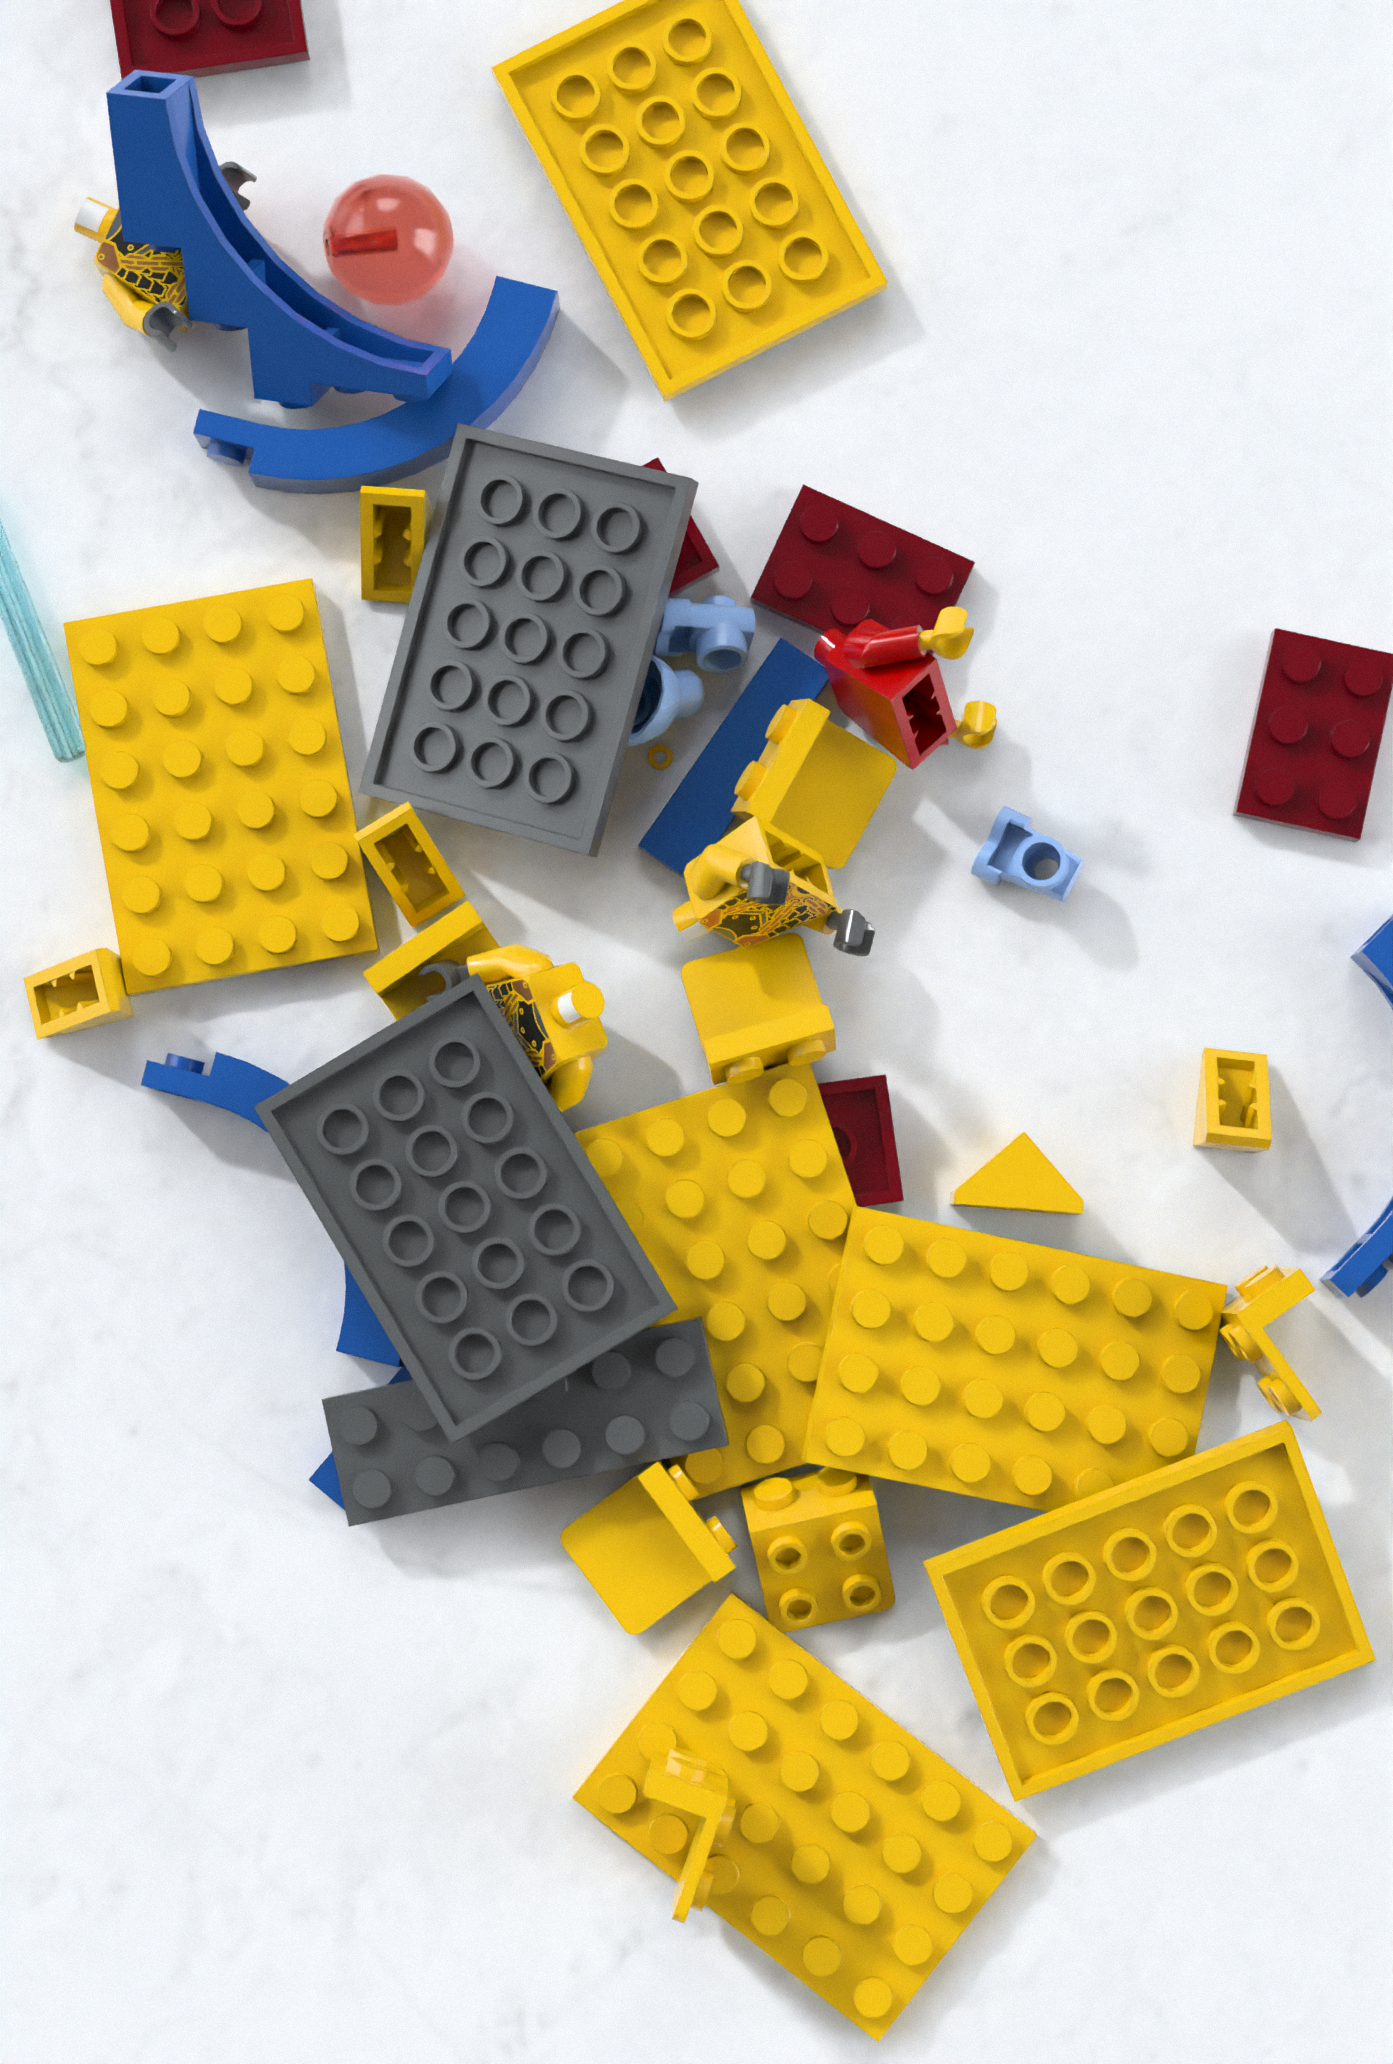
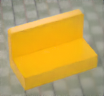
M467 900L362 974L376 994L383 1000L394 1018L399 1020L428 1003L429 1001L426 997L445 991L446 981L443 975L433 971L420 976L419 973L424 967L450 959L458 962L460 965L467 964V957L501 947Z

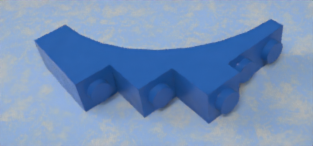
M134 70L106 92L123 241L149 244V248L157 252H173L182 249L189 320L213 323L217 329L223 331H238L247 328L255 399L276 401L282 407L288 409H302L313 406L334 386L335 390L345 394L371 391L393 394L395 399L403 402H416L429 399L453 373L451 349L405 339L360 320L318 293L279 258L249 221L221 173L203 125L194 76Z

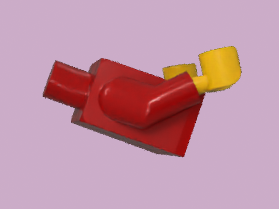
M946 607L942 609L934 630L923 631L920 625L889 630L873 619L862 621L848 635L836 628L829 629L819 638L814 648V658L825 666L837 704L842 712L911 770H914L937 747L948 745L949 738H957L960 743L972 749H983L990 744L997 725V719L995 718L996 707L990 703L970 701L965 705L961 721L954 719L937 658L927 652V650L932 649L937 655L951 660L959 659L966 653L974 633V628H964L968 613L960 607Z

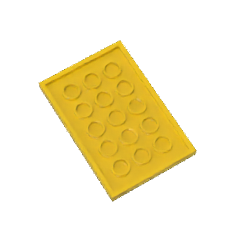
M623 0L491 67L492 75L664 402L887 289L888 281L738 0Z
M303 579L63 623L127 995L133 997L380 952L363 853L353 836L359 830L313 579Z
M789 1063L764 1070L761 1076L747 1082L737 1084L724 1083L574 1132L593 1167L678 1307V1310L650 1327L702 1316L729 1445L669 1458L671 1466L677 1463L699 1492V1495L693 1500L805 1464L806 1462L801 1461L808 1423L853 1206H857L811 1064L791 1066Z
M853 1206L801 1461L1051 1512L1194 1456L1219 1334L1218 1330L1220 1329L1222 1319L1220 1312L1224 1309L1228 1285Z
M1287 1420L923 1561L1014 1802L1376 1660L1294 1430Z
M733 1591L725 1598L572 1796L576 1802L678 1882L701 1816L643 1796L646 1774L654 1751L668 1756L670 1748L674 1747L705 1758L707 1760L705 1769L728 1777V1796L736 1799L734 1806L736 1814L724 1848L712 1844L707 1859L715 1861L712 1870L714 1878L705 1905L877 2042L880 2041L1037 1836V1833L786 1633H783L771 1624L767 1618Z

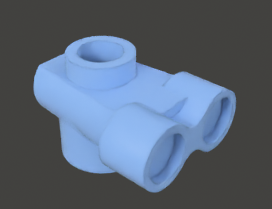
M712 596L704 599L700 604L691 603L690 599L668 598L653 655L682 656V653L696 652L697 664L705 671L711 673L735 671L744 666L748 659L747 651L750 649L755 633L753 608L737 607L735 600L727 596Z
M1004 806L994 821L987 841L980 849L973 863L971 874L995 886H999L1005 880L1064 902L1083 868L1084 860L1063 848L1055 839L1044 836L1030 828V817ZM1045 859L1056 861L1058 871L1054 876L1046 880H1040L1036 877L1035 869L1039 862Z

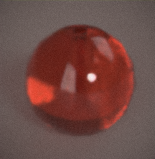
M375 174L354 181L335 198L323 225L324 252L330 271L347 292L373 304L399 306L424 297L441 281L453 254V231L448 211L429 187L408 176Z

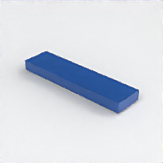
M780 638L642 838L638 848L685 879L684 870L686 865L702 854L708 845L716 844L720 841L737 815L730 812L738 798L734 794L735 787L749 763L753 760L758 762L769 742V739L765 738V734L776 712L782 705L786 704L788 706L791 700L811 699L816 701L829 682L826 668L783 638Z

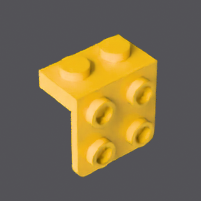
M811 699L791 700L788 706L786 704L782 705L771 720L765 734V738L769 739V742L758 762L751 761L739 778L734 790V794L738 798L730 812L746 821L758 816L821 853L827 868L840 869L849 860L895 776L897 764L889 755L827 720L831 713L830 710Z
M783 934L754 946H741L687 962L682 967V982L713 1086L724 1082L730 1084L747 1082L761 1076L764 1070L789 1063L791 1066L809 1064L823 1058L826 1053L836 1050L835 1028L828 1005H823L804 941L798 934Z
M1263 1265L1234 1286L1240 1295L1225 1305L1223 1311L1220 1312L1225 1326L1218 1330L1227 1347L1240 1362L1246 1359L1250 1364L1254 1363L1264 1377L1256 1383V1386L1277 1414L1284 1412L1289 1418L1293 1416L1312 1422L1322 1415L1321 1409L1263 1328L1316 1289L1300 1268H1278L1277 1265L1268 1268L1267 1265Z
M661 1460L654 1461L564 1528L560 1536L561 1544L622 1628L631 1635L642 1633L713 1580L716 1583L736 1568L735 1561L729 1553L735 1550L738 1545L716 1515L707 1522L700 1515L691 1500L699 1495V1492L677 1463L667 1469Z
M825 1467L820 1471L789 1478H769L757 1485L740 1488L768 1620L771 1624L785 1633L885 1611L894 1605L895 1593L877 1503L869 1475Z
M671 1747L668 1756L654 1751L646 1774L643 1796L701 1816L673 1897L671 1919L685 1923L690 1908L701 1912L704 1908L714 1878L712 1870L715 1861L707 1859L712 1844L724 1848L736 1814V1809L734 1808L736 1799L728 1796V1777L705 1769L707 1764L705 1758L683 1749Z

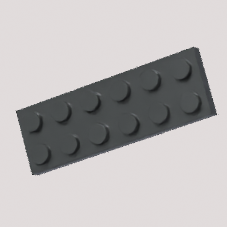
M702 1316L646 1328L455 1444H451L413 1379L322 1399L349 1527L729 1445Z

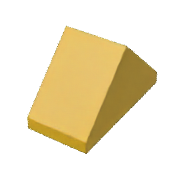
M361 486V600L410 603L432 518V508L426 490Z
M408 801L353 835L411 928L466 895Z
M108 948L94 949L23 978L37 1040L135 1018L130 996L126 992L121 957Z
M1204 1047L1201 1060L1193 1146L1250 1153L1269 1150L1272 1142L1267 1055Z
M1025 1132L1018 1134L950 1194V1205L1066 1215L1083 1214L1084 1200Z

